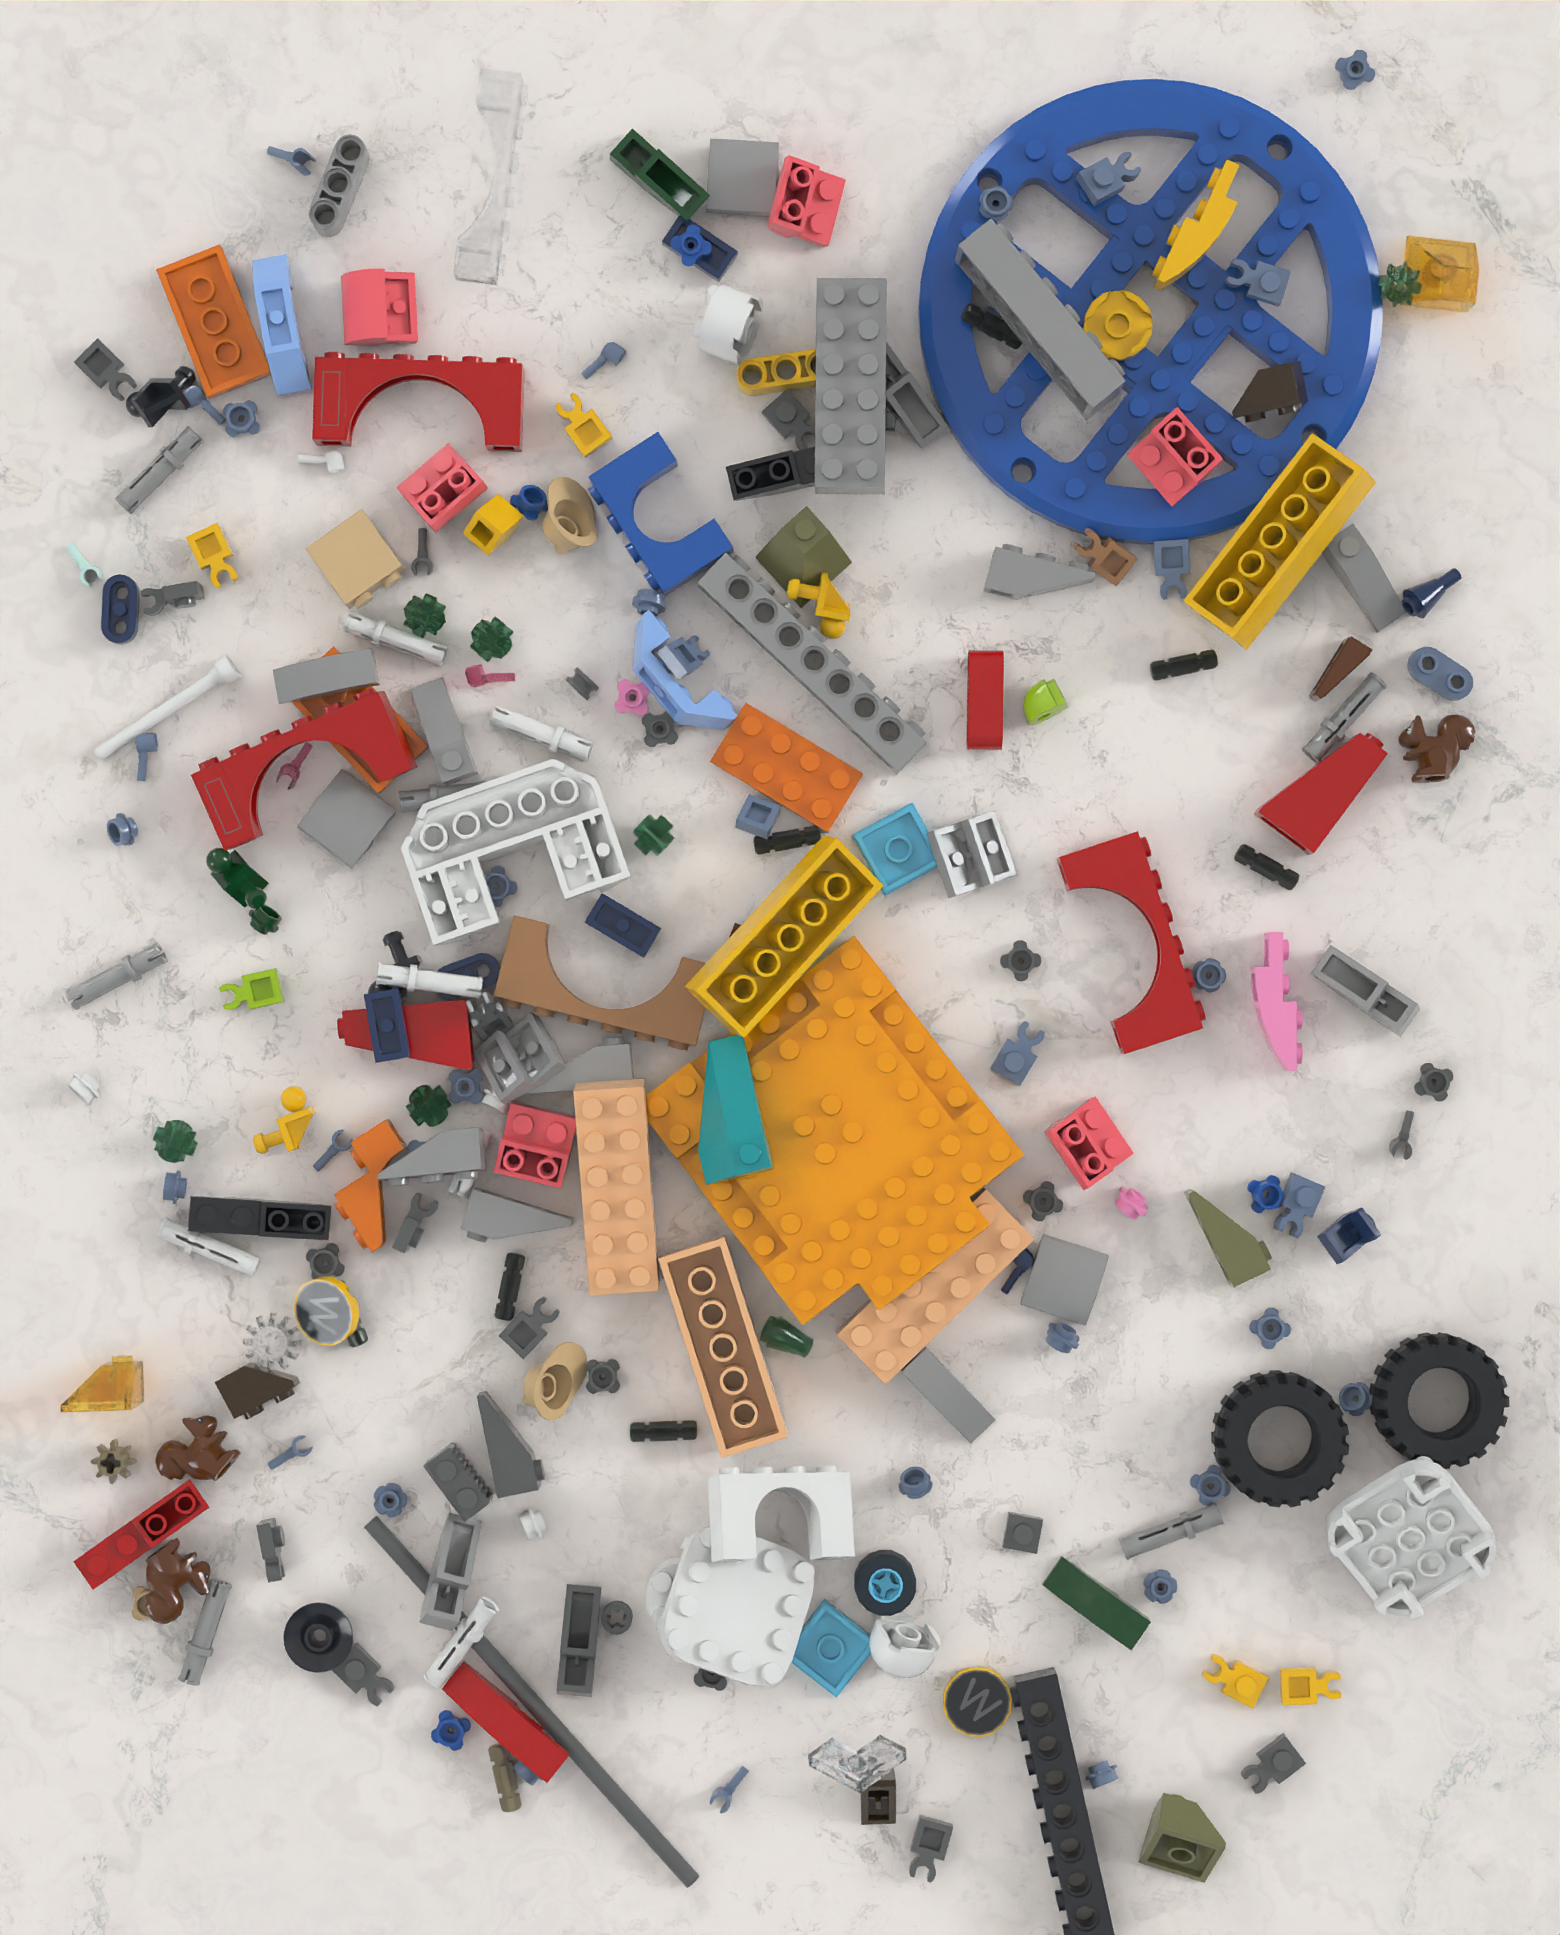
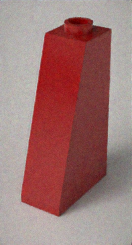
M1361 733L1353 736L1260 806L1254 815L1306 854L1315 853L1388 753L1382 749L1384 744L1370 733H1366L1365 736Z
M469 1000L402 1005L411 1057L408 1058L461 1069H474L472 1023L469 1019L471 1015L466 1007V1002ZM366 1009L342 1011V1018L337 1019L339 1039H344L346 1046L373 1051Z

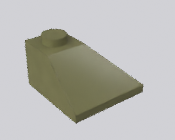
M807 506L782 527L755 557L786 593L788 582L791 579H799L801 584L819 587L821 572L828 573V578L830 581H833L852 564V561L830 531ZM797 597L794 601L802 608L811 599Z
M1163 1792L1153 1810L1138 1863L1205 1883L1225 1850L1226 1842L1196 1802L1187 1800L1180 1795H1170Z

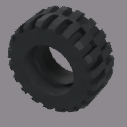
M1447 1333L1418 1334V1338H1406L1400 1341L1399 1348L1396 1350L1390 1349L1384 1355L1387 1358L1382 1366L1377 1365L1373 1373L1377 1375L1375 1384L1370 1383L1369 1394L1373 1396L1370 1412L1375 1416L1376 1422L1374 1424L1378 1432L1385 1437V1441L1393 1449L1409 1460L1426 1456L1444 1469H1450L1451 1465L1456 1464L1462 1467L1470 1464L1469 1459L1474 1456L1480 1459L1487 1453L1484 1448L1489 1443L1496 1444L1500 1438L1496 1433L1500 1426H1506L1508 1419L1507 1416L1503 1415L1504 1407H1509V1396L1504 1393L1507 1383L1504 1376L1498 1372L1499 1366L1477 1345ZM1434 1368H1447L1458 1373L1466 1382L1469 1392L1468 1407L1462 1419L1452 1428L1443 1432H1430L1419 1427L1411 1418L1408 1409L1409 1393L1415 1381L1423 1373Z
M1270 1370L1268 1374H1261L1259 1372L1250 1375V1380L1244 1383L1240 1381L1234 1385L1233 1388L1235 1390L1229 1397L1225 1394L1221 1400L1222 1407L1220 1412H1215L1213 1418L1215 1430L1211 1432V1443L1215 1447V1452L1213 1453L1226 1478L1250 1499L1278 1508L1283 1504H1287L1289 1507L1301 1506L1300 1501L1308 1499L1312 1502L1319 1498L1318 1492L1323 1488L1328 1491L1335 1484L1332 1481L1335 1474H1341L1345 1467L1342 1463L1343 1456L1349 1453V1444L1346 1443V1436L1349 1435L1348 1425L1343 1421L1342 1416L1344 1414L1340 1406L1334 1402L1332 1396L1310 1379L1297 1373H1284L1280 1370ZM1276 1406H1286L1299 1411L1306 1418L1311 1428V1443L1306 1455L1293 1467L1281 1471L1270 1470L1257 1463L1248 1446V1435L1253 1422L1261 1413Z

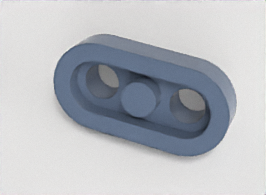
M1422 647L1414 651L1408 659L1407 667L1410 675L1447 700H1460L1466 697L1473 688L1471 673L1465 667L1435 648ZM1423 658H1429L1432 661L1433 666L1431 670L1423 668ZM1453 676L1461 679L1462 684L1459 689L1451 685Z

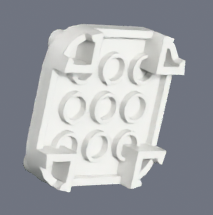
M1421 1456L1397 1466L1342 1500L1326 1515L1328 1545L1334 1558L1339 1557L1372 1598L1374 1608L1384 1616L1386 1613L1396 1616L1410 1615L1411 1620L1423 1615L1422 1607L1477 1574L1481 1579H1484L1492 1571L1491 1565L1496 1557L1497 1545L1489 1523L1449 1472L1439 1464L1434 1463L1429 1457Z
M710 1525L698 1529L692 1535L686 1537L680 1547V1550H683L664 1612L662 1617H657L656 1630H659L661 1643L667 1650V1655L678 1662L696 1666L741 1682V1684L765 1686L780 1682L793 1660L813 1595L814 1567L794 1550L756 1537L757 1559L745 1562H712Z

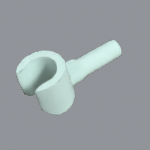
M73 543L66 547L81 570L80 579L84 585L92 587L86 579V573L89 570H94L97 576L102 579L101 570L98 567L90 566Z

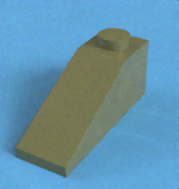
M1189 1189L1184 1192L1230 1286L1236 1287L1271 1270L1267 1261L1271 1260L1272 1257L1263 1240L1258 1242L1253 1235L1194 1190Z

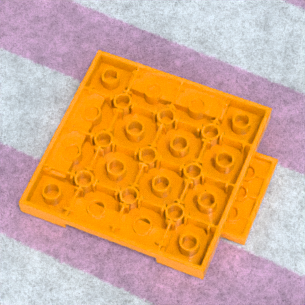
M855 936L803 974L800 980L790 987L744 1038L774 1166L773 1170L706 1185L698 1148L708 1050L692 1063L686 1064L646 1095L647 1118L650 1125L675 1158L679 1160L802 1325H806L858 1284L879 1311L990 1226L970 1198L1024 1157L1023 1152L982 1099L975 1093ZM729 1033L726 1037L734 1036V1034Z

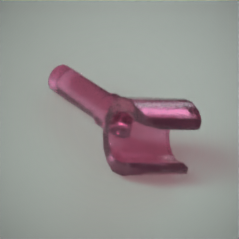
M482 664L468 667L465 671L468 684L472 687H479L492 682L515 681V673H490L485 675Z
M305 742L295 759L280 768L276 782L279 781L282 775H288L292 778L288 790L295 787L300 776L299 769L302 766L301 764L313 748L311 744Z

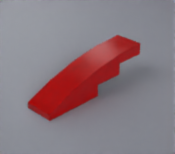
M465 1661L462 1662L443 1686L442 1690L460 1708L546 1783L549 1782L568 1758L570 1753L545 1734L543 1727L521 1711L514 1700Z

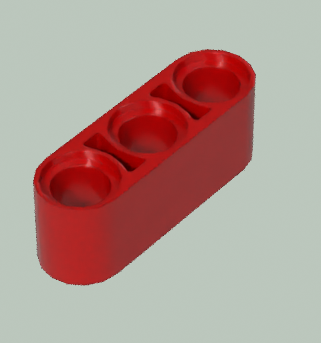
M968 651L967 750H1002L1003 651Z

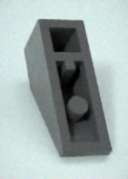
M480 1392L477 1395V1401L497 1498L539 1490L541 1486L540 1480H545L542 1460L535 1459L533 1449L488 1392Z

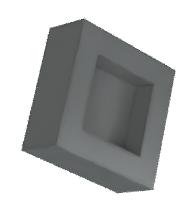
M1008 1512L1002 1547L1037 1554L1043 1519Z

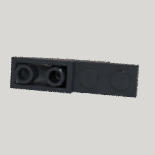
M815 446L795 452L789 450L726 466L733 500L739 501L815 486Z
M190 1196L188 1231L329 1240L331 1205L235 1197Z

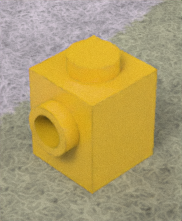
M497 494L475 512L463 534L489 556L510 539L524 516L502 496Z

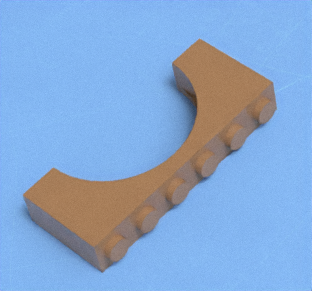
M513 916L494 996L501 998L500 1003L502 1005L517 1009L521 1008L522 1003L535 1006L534 1013L553 1018L555 1011L569 1014L567 1021L587 1026L588 1020L601 1022V1030L621 1034L622 1028L635 1031L634 1038L654 1042L656 1036L669 1039L667 1046L688 1051L689 1044L697 1045L705 1007L685 988V985L706 963L682 957L672 980L658 995L649 1001L626 1009L600 1008L590 1005L572 994L555 973L548 952L550 924Z

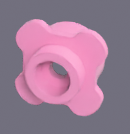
M626 679L621 680L617 685L619 698L615 702V709L619 713L628 711L635 712L638 716L645 715L649 709L646 704L647 695L651 692L642 682L640 684H633ZM632 694L636 696L634 701H631L629 698Z
M1125 1187L1119 1189V1197L1115 1204L1125 1215L1136 1220L1140 1214L1142 1216L1147 1214V1200L1139 1191L1134 1188L1128 1190Z

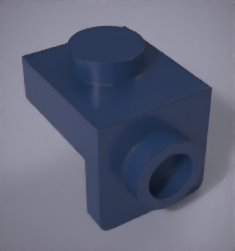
M1360 1207L1343 1214L1317 1237L1335 1263L1340 1264L1366 1243L1376 1240L1381 1234L1376 1228L1373 1218Z

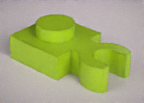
M277 968L241 976L243 986L240 987L236 984H224L219 987L220 992L231 990L235 994V1000L232 1003L223 1005L226 1010L237 1009L243 1001H247L249 1010L285 1002Z

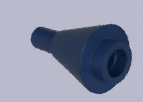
M1452 568L1438 579L1405 589L1403 591L1402 605L1406 612L1413 617L1425 618L1446 590L1461 580L1460 572L1456 568Z

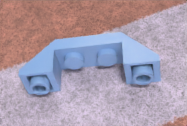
M284 254L253 260L254 293L265 353L277 395L282 396L312 390L306 356L301 349L291 290L293 289L288 256Z
M648 610L642 615L635 627L632 671L676 724L725 730L737 717L733 705L716 690L712 691L696 705L692 702L689 691L684 686L678 685L664 666V662L654 656L656 652L664 647L671 636L665 623Z

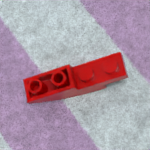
M189 1479L73 1562L94 1590L210 1507Z

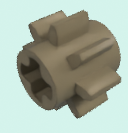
M118 1439L111 1441L110 1449L103 1444L96 1447L101 1455L91 1460V1463L97 1464L99 1469L96 1477L99 1478L102 1475L109 1476L110 1484L116 1482L117 1474H120L125 1479L131 1475L127 1469L128 1465H133L137 1462V1459L130 1458L128 1453L132 1446L128 1445L124 1448L118 1446ZM113 1454L114 1459L120 1460L121 1463L115 1468L113 1463L107 1462V1458Z

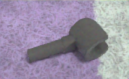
M426 528L418 529L417 558L411 565L414 575H417V564L421 560L428 564V575L432 573L434 568L432 561L428 558Z
M1406 1110L1401 1132H1399L1398 1138L1393 1139L1389 1144V1150L1393 1157L1396 1147L1401 1144L1406 1145L1404 1159L1407 1160L1412 1155V1147L1408 1143L1415 1112Z

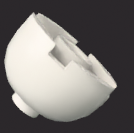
M904 1613L881 1616L879 1620L877 1618L869 1640L870 1652L874 1661L887 1676L896 1679L916 1677L928 1670L941 1645L939 1635L928 1624H925L924 1628L914 1625L912 1622L916 1618Z

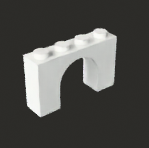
M802 1466L784 1468L785 1473H773V1467L752 1468V1473L740 1474L739 1467L720 1468L719 1474L708 1477L711 1561L745 1562L757 1559L756 1510L760 1501L771 1491L787 1493L802 1506L808 1524L809 1560H835L854 1557L850 1472H838L837 1466L817 1467V1472L805 1473V1467Z

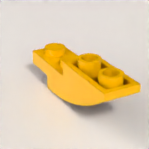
M1226 160L1222 169L1215 167L1207 184V187L1212 189L1208 201L1201 199L1193 215V219L1198 220V222L1185 217L1181 227L1174 224L1166 242L1167 245L1172 246L1167 258L1160 256L1152 273L1153 276L1157 277L1154 289L1160 291L1177 281L1192 269L1216 242L1238 204L1237 201L1225 197L1238 170V164Z

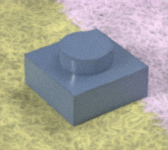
M749 794L736 819L735 828L768 839L780 815L781 806Z

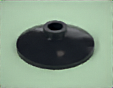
M316 1602L302 1606L292 1614L285 1626L283 1636L285 1650L289 1658L298 1667L306 1671L316 1673L330 1671L338 1667L350 1653L353 1644V1630L350 1621L340 1609L327 1603ZM315 1630H323L326 1633V1639L323 1641L317 1640L314 1636Z

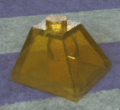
M1407 236L1399 305L1468 312L1476 304L1479 277L1476 243Z
M133 1355L112 1356V1362L101 1365L60 1405L61 1412L132 1410L144 1402L143 1361H133Z

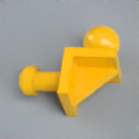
M821 572L819 587L801 584L799 579H791L787 587L786 595L788 598L796 600L797 597L816 600L815 615L823 617L820 622L821 633L828 639L841 637L846 628L845 621L850 619V604H847L828 578V573Z
M290 1086L282 1092L280 1097L282 1106L293 1113L276 1119L280 1130L263 1135L261 1132L254 1136L253 1144L258 1153H267L269 1148L285 1143L288 1152L299 1149V1144L306 1129L316 1113L314 1107L302 1109L306 1104L307 1098L305 1092L300 1087Z

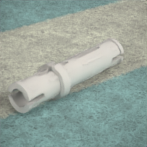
M353 611L349 612L343 628V632L372 641L371 644L379 647V645L389 647L438 667L442 666L448 650V646L387 625L385 620L380 619L376 621Z
M500 705L496 706L490 720V726L503 729L522 738L549 747V751L557 754L559 751L584 762H587L594 745V741L566 732V728L558 726V728L549 726L538 720L510 711Z
M381 962L378 964L376 985L407 988V992L414 993V989L476 999H480L483 977L417 969V965L410 964V967L382 964Z
M167 1217L163 1219L156 1235L157 1238H162L185 1248L184 1252L188 1254L195 1252L219 1264L249 1275L251 1278L254 1276L261 1260L259 1256H254L201 1232L188 1231V1227Z
M487 1597L480 1598L468 1617L460 1620L457 1625V1632L423 1675L425 1681L430 1686L438 1689L441 1688L472 1644L481 1640L484 1635V1628L499 1611L498 1606Z

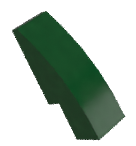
M633 128L610 153L611 162L651 196L686 222L710 197L701 186L660 149L656 150Z
M1063 1556L1060 1557L1042 1583L1044 1587L1131 1651L1151 1623L1145 1614L1121 1599L1118 1594Z

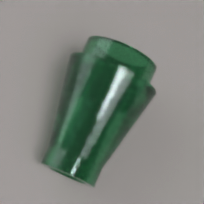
M771 1315L760 1334V1341L766 1343L767 1348L796 1354L804 1358L810 1352L814 1341L782 1316L776 1318Z

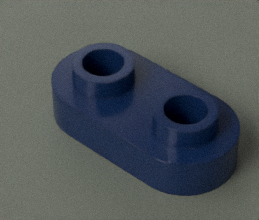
M118 574L110 577L104 584L102 596V633L106 639L119 645L131 642L138 632L140 590L137 583L126 575ZM123 587L127 588V597L119 599L117 596L118 590ZM119 622H125V632L118 634L116 632V625Z
M478 953L443 966L438 972L481 977L477 969L481 964H487L490 968V973L488 976L483 977L482 989L497 982L501 967L494 956ZM436 992L440 997L449 1000L463 997Z

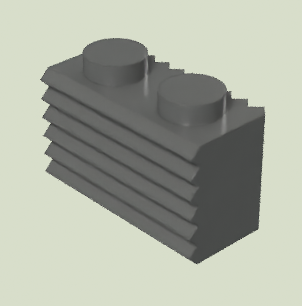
M450 1443L430 1458L423 1467L465 1522L491 1502L493 1493L489 1492V1487H485V1482L481 1481V1476H476L477 1471L472 1470L473 1465H468L469 1460L464 1459L465 1454H460L461 1449L456 1448V1443Z

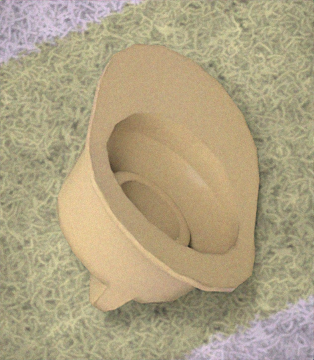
M558 477L553 479L548 486V512L542 524L545 536L554 545L555 551L559 555L579 547L594 545L597 540L594 508L587 491L571 478Z
M564 1342L550 1353L544 1363L535 1365L525 1375L522 1402L527 1406L534 1407L544 1419L557 1420L560 1418L582 1385L587 1371V1358L582 1347L575 1342Z

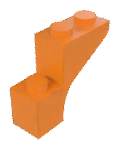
M390 1119L384 1120L350 1142L354 1148L350 1151L353 1159L361 1169L366 1166L369 1172L334 1194L338 1200L334 1203L337 1211L344 1220L350 1218L357 1229L353 1232L357 1242L363 1249L368 1247L371 1252L379 1249L386 1242L383 1181L378 1180L377 1174L385 1170L393 1158L407 1148Z

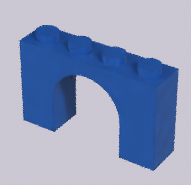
M656 432L588 476L592 484L588 491L598 506L603 503L606 505L611 513L606 519L615 533L618 535L623 532L630 542L625 548L634 562L642 561L648 572L644 574V577L652 590L658 591L660 589L664 596H667L713 566L725 552L730 555L734 550L715 518L688 536L675 542L655 541L643 534L634 521V506L639 494L645 487L678 466L676 458L659 432Z

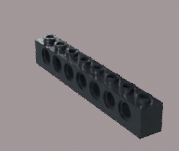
M1054 1667L1015 1675L1016 1686L1010 1687V1693L1014 1708L1021 1707L1023 1720L1017 1721L1021 1741H1028L1031 1754L1025 1755L1029 1776L1036 1775L1038 1788L1032 1789L1036 1809H1043L1046 1821L1040 1823L1044 1844L1051 1843L1053 1855L1048 1856L1047 1860L1051 1877H1058L1061 1889L1055 1890V1896L1059 1912L1066 1910L1068 1923L1062 1924L1064 1935H1115L1056 1670ZM1037 1702H1044L1048 1705L1047 1713L1041 1717L1033 1716L1030 1713L1032 1705ZM1052 1736L1056 1739L1052 1749L1044 1751L1037 1747L1042 1737ZM1052 1770H1059L1063 1773L1062 1780L1057 1784H1049L1045 1781L1046 1775ZM1060 1804H1066L1071 1807L1070 1813L1064 1818H1057L1053 1815L1054 1808ZM1067 1838H1074L1078 1841L1077 1848L1071 1852H1065L1060 1849L1061 1843ZM1075 1872H1081L1086 1875L1084 1882L1078 1886L1068 1883V1878ZM1083 1906L1091 1907L1093 1913L1088 1919L1082 1920L1075 1916L1079 1908Z

